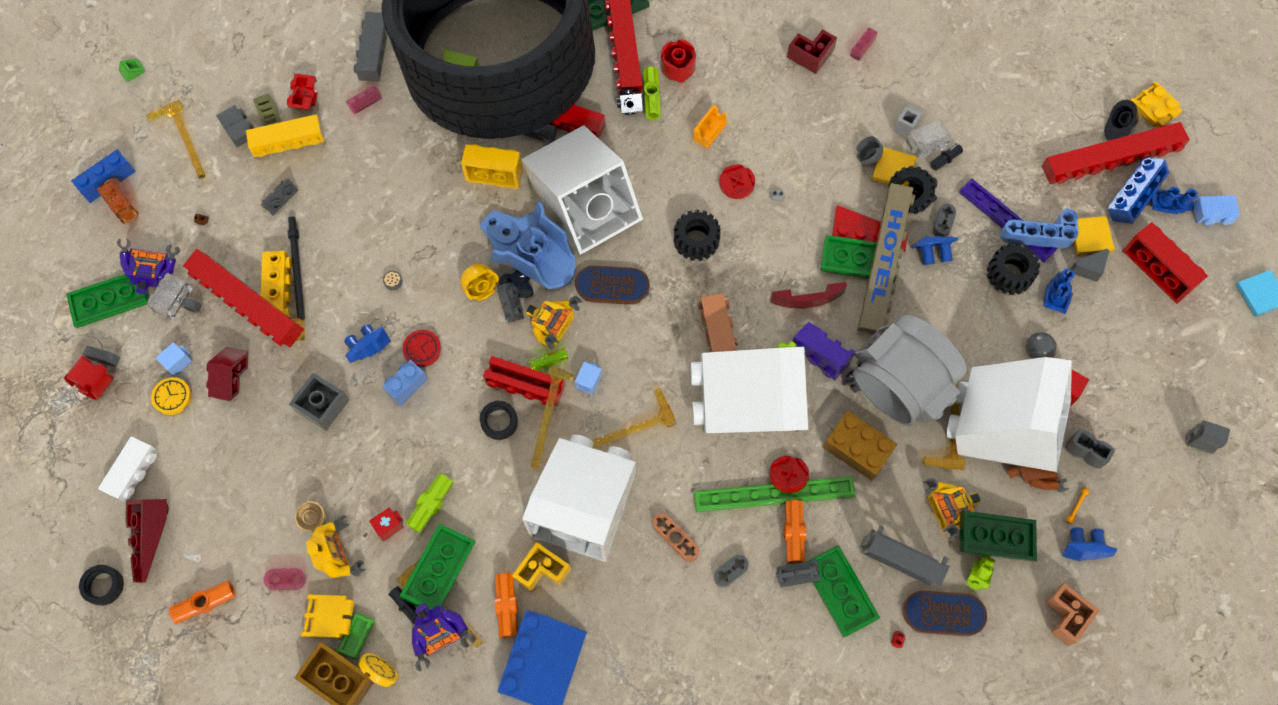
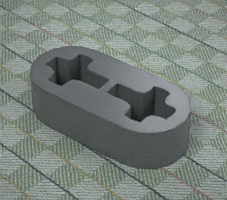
M943 204L939 209L933 228L936 236L947 237L949 235L956 215V209L953 205ZM945 210L949 211L947 218H944ZM942 223L945 224L944 231H941L940 228Z
M86 346L82 353L83 356L90 360L116 367L120 360V357L116 354L91 346Z
M736 555L718 568L714 575L715 583L720 587H727L742 576L749 566L747 558L742 555ZM736 560L738 562H744L742 570L741 568H737L734 571L732 570V568L736 565ZM728 571L731 573L727 576V582L718 580L720 577L719 573L723 575Z

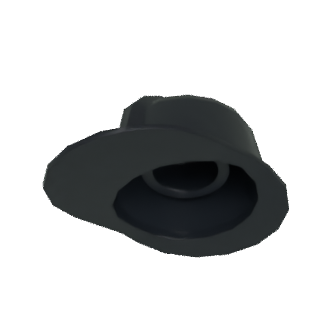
M1121 100L1113 106L1104 129L1105 137L1108 140L1128 136L1131 129L1137 125L1139 115L1133 101Z

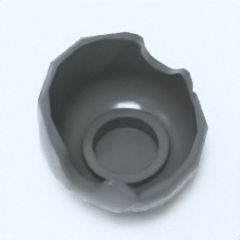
M874 136L866 137L856 147L858 151L856 157L865 166L877 163L882 158L884 152L883 145Z
M1040 332L1032 334L1027 339L1026 349L1031 358H1053L1056 354L1057 344L1051 335Z

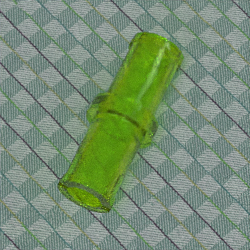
M562 348L550 354L548 352L544 353V356L529 360L528 362L531 369L540 370L545 367H553V364L568 360L569 358L566 349Z

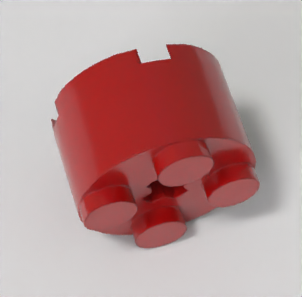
M678 39L676 42L669 41L663 46L661 51V72L668 79L683 83L693 75L696 66V52L690 42Z
M81 356L63 379L71 387L75 386L78 388V392L99 400L113 382L114 377L107 373L108 369L97 363L95 366L88 358Z

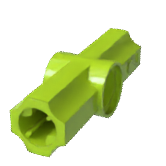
M650 66L643 69L645 117L650 120H657L661 117L658 69Z
M438 473L428 490H425L419 496L416 508L405 524L421 534L432 515L435 516L442 507L443 499L454 482L445 475Z

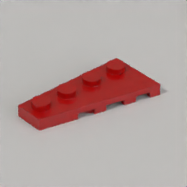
M837 205L832 236L877 242L881 222ZM907 236L906 240L902 241L901 247L904 248L903 252L906 250Z

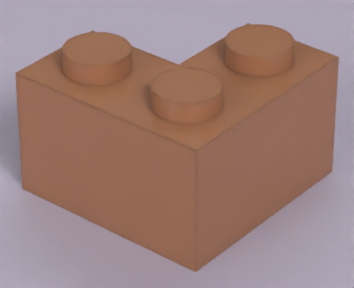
M1065 583L1056 587L1045 602L1062 616L1051 633L1067 646L1077 643L1100 611Z

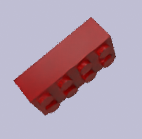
M1152 222L1138 232L1122 250L1176 304L1189 295L1208 277L1204 270L1190 259L1188 254L1184 253L1173 240L1169 239Z

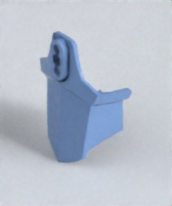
M540 201L536 203L534 212L522 218L493 210L481 222L480 227L482 231L487 235L494 247L491 252L490 261L497 264L508 263L548 290L560 288L571 283L575 272L576 257L570 250L566 232L544 215V206Z

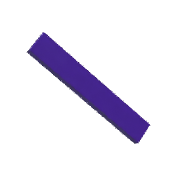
M971 179L959 191L963 197L1002 229L1009 220H1022L974 179ZM1023 245L1027 246L1029 251L1033 250L1035 252L1034 255L1043 263L1058 249L1055 247Z

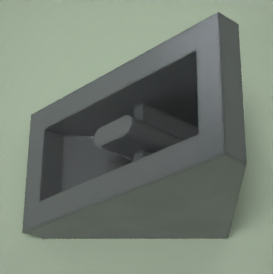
M1108 248L1075 262L1069 271L1073 270L1075 275L1097 282L1104 273L1109 254Z

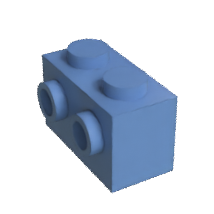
M410 360L402 364L398 372L394 376H390L382 387L386 394L401 406L428 379L424 371Z

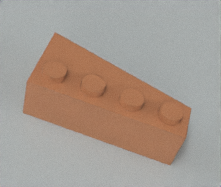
M724 293L701 297L697 304L699 309H703L701 311L702 324L707 326L705 336L708 345L711 344L709 352L736 351L735 346H738L736 335H733L731 330L733 319L732 316H728L727 309H729L728 298H724Z

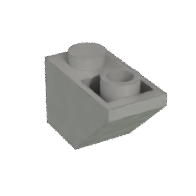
M909 103L898 118L893 132L910 139L925 114V110Z

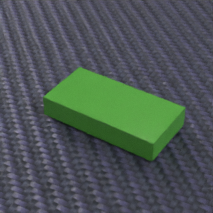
M355 612L351 620L349 635H344L337 652L357 660L375 621Z

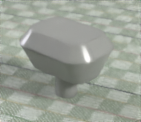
M779 189L773 190L770 193L772 200H783L785 197L784 192Z

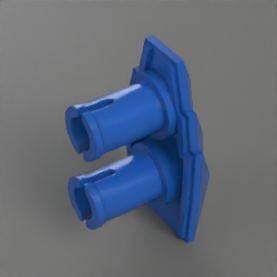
M1175 186L1169 190H1157L1151 198L1152 209L1171 214L1194 210L1193 200L1197 199L1198 192L1195 189H1188L1184 194L1179 193L1181 192L1180 189Z
M925 236L911 245L910 248L921 249L923 265L935 263L932 247L937 245L940 249L941 262L953 261L950 244L959 239L953 236Z
M1064 269L1062 273L1058 272L1056 277L1051 279L1050 284H1047L1043 307L1066 314L1073 295L1071 292L1072 285H1070V281L1075 276L1073 270H1070L1067 274L1069 269Z
M367 324L361 328V333L364 337L359 339V341L354 335H349L345 338L344 342L350 349L345 356L350 363L359 359L362 360L368 356L371 357L391 342L383 327L373 330L372 326Z
M1075 527L1070 530L1072 542H1068L1062 556L1076 561L1109 558L1115 555L1117 548L1106 545L1104 530H1091L1092 542H1085L1084 530L1080 527Z

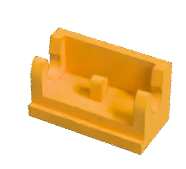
M713 104L695 127L693 141L708 149L727 125L726 113L723 112L720 115L718 107Z

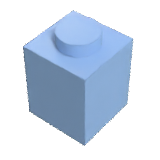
M174 342L156 357L174 377L192 362L187 356L190 353L182 345L178 347Z
M584 362L575 380V388L593 395L602 377L600 366L592 362Z

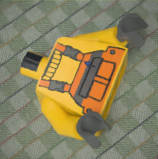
M573 296L570 300L544 301L540 308L533 305L528 307L526 315L533 318L531 321L532 332L538 343L547 345L550 349L554 348L552 344L557 346L574 319L572 309L574 308L576 311L580 309L577 304L583 301L579 297Z
M934 478L923 481V483L929 486L925 491L926 493L931 492L927 498L942 532L948 531L950 533L948 539L951 540L960 534V511L974 512L972 506L981 503L980 497L976 492L967 495L963 487L957 488L954 484L938 482Z
M345 515L339 517L334 523L330 522L317 527L312 533L311 539L306 541L307 552L311 557L314 567L325 572L331 578L348 576L350 573L354 576H360L366 570L359 568L364 563L362 560H358L352 567H349L338 533L335 531V529L341 531L350 525V523L347 525L342 523L341 520L346 518Z

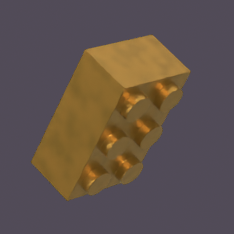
M847 410L825 441L823 448L873 481L898 444Z
M321 641L294 677L331 705H359L374 683L370 680V675L367 672L364 674L357 665Z

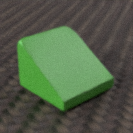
M137 59L123 60L119 64V72L126 81H130L145 72Z

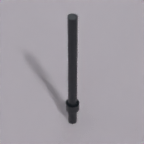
M289 217V230L287 233L291 245L297 319L304 320L305 313L298 248L299 230L296 227V218Z

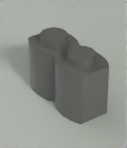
M234 105L216 115L236 147L247 142L246 130L253 129L254 127L250 121H245L247 116L242 108L237 109Z
M1204 420L1200 424L1198 423L1192 430H1188L1185 440H1187V446L1213 454L1218 448L1226 445L1230 429Z
M1078 430L1074 433L1065 446V449L1070 454L1083 458L1087 464L1099 469L1109 463L1115 452L1110 444L1097 440L1091 433L1085 430Z

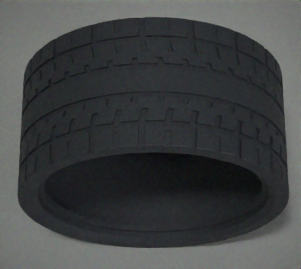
M382 0L381 7L384 26L412 99L430 120L451 132L473 138L496 139L519 136L535 131L553 122L561 114L563 115L580 98L589 83V79H591L595 64V44L588 0H539L551 6L562 15L559 24L551 35L539 46L516 59L488 66L452 64L433 57L424 51L426 41L437 24L453 10L474 0Z

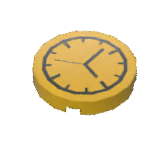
M169 377L161 380L156 384L151 395L152 405L164 415L181 413L190 404L192 398L191 388L184 380L178 377Z
M365 653L359 660L361 671L364 674L368 672L370 680L376 684L390 687L398 680L396 670L381 657Z

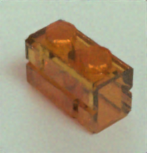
M114 180L106 182L97 189L123 224L138 216L139 213Z

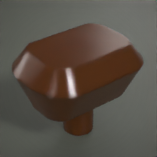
M196 214L194 216V223L206 225L209 217L206 215Z

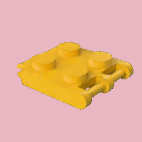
M1158 82L1152 83L1150 88L1142 90L1140 95L1130 99V101L1135 103L1137 112L1150 125H1156L1158 128L1163 127L1182 112L1181 108H1179L1181 104Z
M338 595L307 596L309 603L307 613H304V618H306L304 631L301 632L300 637L342 639V635H349L351 620L345 619V617L352 616L353 600H348L347 596ZM313 601H315L313 613H311ZM310 619H312V620H311V626H310V632H308L309 621H310Z

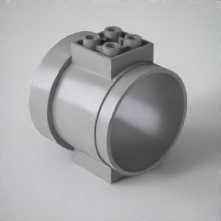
M903 315L895 324L892 323L879 328L854 354L862 363L853 372L854 380L860 390L880 411L896 422L906 426H911L916 419L919 422L938 420L944 414L943 410L956 402V396L960 391L955 385L967 372L965 361L956 347L935 327L912 315Z

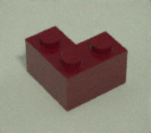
M823 29L814 41L798 33L789 44L787 58L817 74L834 51L837 37Z
M225 347L208 361L206 366L208 372L206 384L208 397L231 401L239 394V376L248 369V351Z

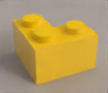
M536 542L512 577L531 592L543 575L560 586L570 573L571 566Z

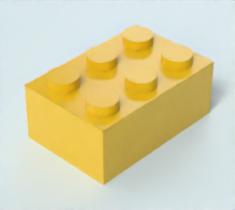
M477 144L465 145L461 165L467 182L519 189L523 173L520 152L513 149L503 150L496 147H481Z

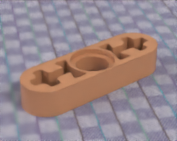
M664 513L655 515L652 523L654 530L683 560L687 562L695 561L699 555L698 546L668 515ZM658 519L661 521L665 519V525L668 529L670 526L673 527L668 531L667 535L664 534L666 529L663 526H657ZM674 532L679 533L682 537L678 543L670 540V535ZM686 540L687 543H685V546L688 549H694V556H686V549L683 546L681 547V549H679L678 547H680Z

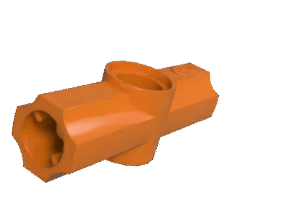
M786 501L784 540L786 541L787 563L805 562L804 541L806 540L803 501Z
M513 573L495 575L497 596L495 597L496 616H498L499 638L517 637L518 633L516 621L518 606L517 597L514 592Z
M229 580L206 591L195 592L190 598L169 607L170 617L175 624H179L198 614L208 613L214 607L236 598V592ZM206 598L205 604L200 607L201 599Z

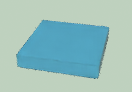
M1271 270L1236 284L1237 289L1255 317L1278 308V280Z

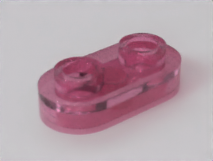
M280 568L267 571L263 581L267 588L274 591L299 590L306 584L307 577L298 568ZM299 576V581L294 583V578ZM279 577V581L274 584V578Z

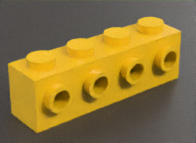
M317 114L246 130L248 147L254 158L325 142L322 124Z
M285 250L262 252L261 296L291 318L288 306L289 302H291L289 285L292 284V278L289 274V269L292 268V259Z

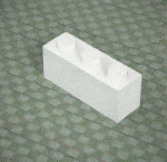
M130 437L98 489L126 503V501L133 497L135 488L144 479L150 464L156 460L158 450L134 437Z

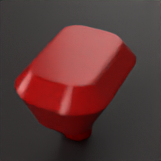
M895 631L891 644L896 648H902L906 638L905 634Z

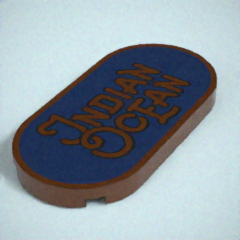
M588 266L577 274L575 288L577 293L588 302L632 305L641 302V300L647 297L650 290V282L647 275L637 268Z
M917 591L911 594L903 605L904 620L914 631L919 633L973 636L979 633L987 622V611L980 599L971 594Z

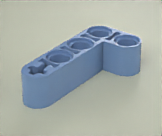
M1065 209L1055 220V224L1009 220L1001 230L1000 238L1006 243L1068 248L1078 237V216L1074 210Z

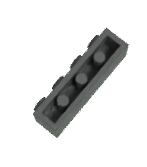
M365 12V18L361 22L360 46L356 50L357 63H354V73L357 74L358 79L361 81H380L388 36L382 12Z

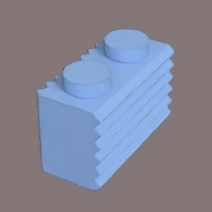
M1236 195L1201 196L1194 202L1197 224L1204 223V225L1210 226L1215 223H1223V225H1229L1234 223L1240 216Z

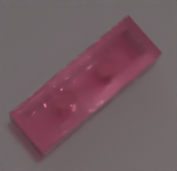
M868 27L851 49L850 56L859 61L875 41L878 32Z
M374 85L347 100L346 103L350 111L355 115L381 100L382 97Z

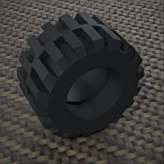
M909 166V168L903 167L899 172L896 171L894 173L895 175L891 177L888 188L891 183L902 185L909 180L917 181L922 185L923 192L921 197L914 200L913 205L909 206L908 212L918 214V212H923L930 206L935 195V182L927 170H922L918 166L917 168Z
M690 210L687 212V215L682 214L681 219H677L674 227V246L678 249V253L680 255L684 254L683 257L686 259L690 257L691 261H695V259L703 261V257L708 259L710 254L714 255L719 247L721 234L718 220L714 219L712 214L707 215V211L704 210L703 213L699 212V210H695L692 213ZM697 230L705 233L707 237L697 241L689 238L687 234Z
M1013 243L1001 246L995 252L987 267V277L991 279L990 284L995 285L997 291L999 289L1002 290L1003 294L1009 292V295L1021 294L1023 291L1028 290L1040 272L1038 270L1040 263H1037L1038 257H1034L1035 252L1033 250L1029 251L1027 246L1021 247V244L1018 243L1015 246ZM1005 264L1017 266L1021 271V275L1010 273L1006 269Z

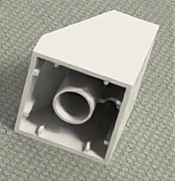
M584 125L521 159L532 188L556 224L566 232L567 240L580 255L643 220L623 160Z
M804 347L701 353L700 362H690L691 385H701L702 401L692 402L693 425H703L704 433L808 430Z
M1042 357L972 367L969 382L959 381L957 386L960 393L956 396V404L963 405L960 416L951 414L947 427V438L956 439L958 455L1057 472L1071 404L1072 361Z
M572 435L570 441L559 438L531 494L522 520L530 538L606 562L636 475V462L630 460L632 454L629 451L619 447L610 446L607 453L593 449L594 442L581 435Z

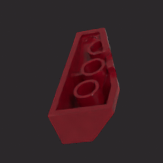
M167 499L126 501V528H131V538L128 539V545L131 546L134 552L130 558L133 582H146L169 512Z

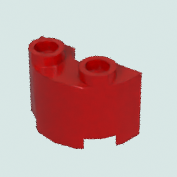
M294 73V78L290 82V88L293 90V93L287 97L288 107L311 110V106H315L318 90H314L315 82H317L315 76Z

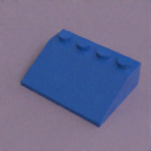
M526 609L497 692L530 705H563L587 632Z

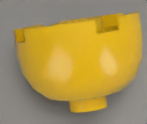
M482 263L470 265L464 270L460 278V285L464 294L469 300L476 299L477 301H482L495 292V285H498L499 277L494 270Z

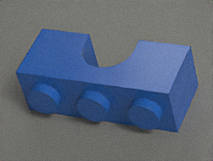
M117 149L72 179L71 182L87 201L91 203L105 193L102 186L108 179L117 178L122 182L136 171Z

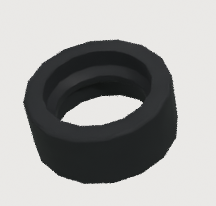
M505 401L490 402L480 413L479 421L481 428L492 439H506L517 428L518 419L516 412ZM504 410L509 414L510 424L507 428L494 431L488 426L487 419L493 411Z
M96 565L84 572L78 587L80 595L84 600L95 605L105 606L118 599L123 591L124 582L122 575L116 569L107 565ZM102 573L109 574L112 577V586L109 592L102 597L93 596L90 588L94 578Z

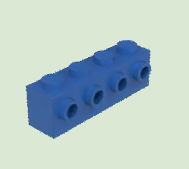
M1145 157L1131 177L1128 178L1126 184L1118 192L1115 199L1109 204L1108 211L1112 221L1129 224L1135 222L1170 173L1165 159Z

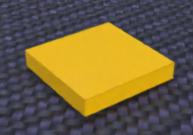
M883 147L884 152L882 158L876 164L872 180L889 184L891 177L895 175L896 171L899 172L903 167H914L917 156ZM906 181L902 185L908 187L909 181Z
M1107 216L1078 219V237L1073 242L1076 255L1095 254L1107 248L1109 252L1115 250Z

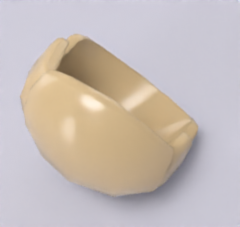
M306 501L297 507L294 516L295 523L301 530L313 532L317 527L324 525L326 519L325 509L320 503Z

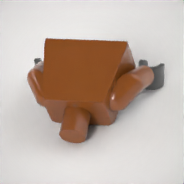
M1020 465L1006 467L1010 478L1022 475L1025 484H1029L1031 487L1042 490H1056L1058 492H1064L1069 489L1062 487V483L1067 482V479L1056 481L1059 479L1057 472Z

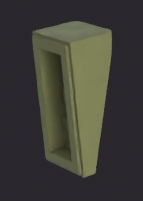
M269 93L253 99L263 126H267L268 123L276 120V123L282 122Z

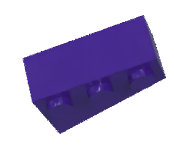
M808 322L793 337L792 342L796 344V347H804V354L808 361L814 366L817 365L826 377L832 378L835 381L849 367L856 351L844 349L840 346L842 344L840 341L836 340L833 342L826 337V332Z

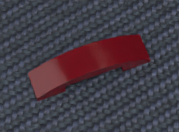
M847 283L828 284L825 292L792 296L790 289L774 291L771 293L770 302L781 307L795 309L817 307L840 297L845 292Z

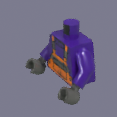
M121 239L117 241V245L122 250L120 251V265L125 276L130 278L132 284L137 285L136 292L146 294L149 287H159L161 282H164L173 274L176 263L175 256L180 252L179 247L175 248L174 253L170 251L171 245L166 247V253L131 248L128 251L127 248L131 245L129 239H127L125 247L121 245Z
M425 603L416 608L415 612L418 617H416L415 626L412 628V646L415 656L418 657V661L415 664L417 671H421V661L425 662L426 669L430 666V661L424 657V654L429 656L461 639L460 643L464 648L469 647L466 638H469L471 643L475 642V635L467 632L468 627L459 613L449 609L446 610L440 605L430 610Z

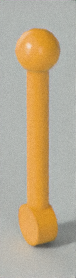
M1088 488L1081 490L1082 494L1071 515L1067 516V523H1074V516L1084 497L1089 494Z

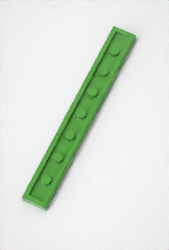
M852 476L808 480L803 489L794 493L782 492L772 484L694 491L696 512L785 504L786 501L790 500L810 502L856 496Z

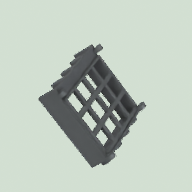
M879 526L877 532L872 529L870 534L863 538L860 545L863 548L861 553L929 586L931 582L942 585L950 567L946 565L949 558L944 556L942 562L938 563V560L882 534L883 526Z

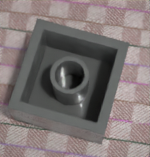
M312 373L289 405L295 412L327 431L348 403L349 398L343 391Z

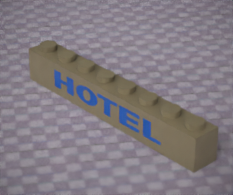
M891 183L888 188L858 331L875 334L879 328L888 325V320L885 318L887 312L890 313L892 302L889 300L890 295H894L896 284L893 281L894 276H898L900 269L897 262L898 258L901 259L904 248L901 247L902 241L906 240L908 231L905 230V225L909 223L911 218V212H908L909 206L913 205L915 195L912 194V187Z

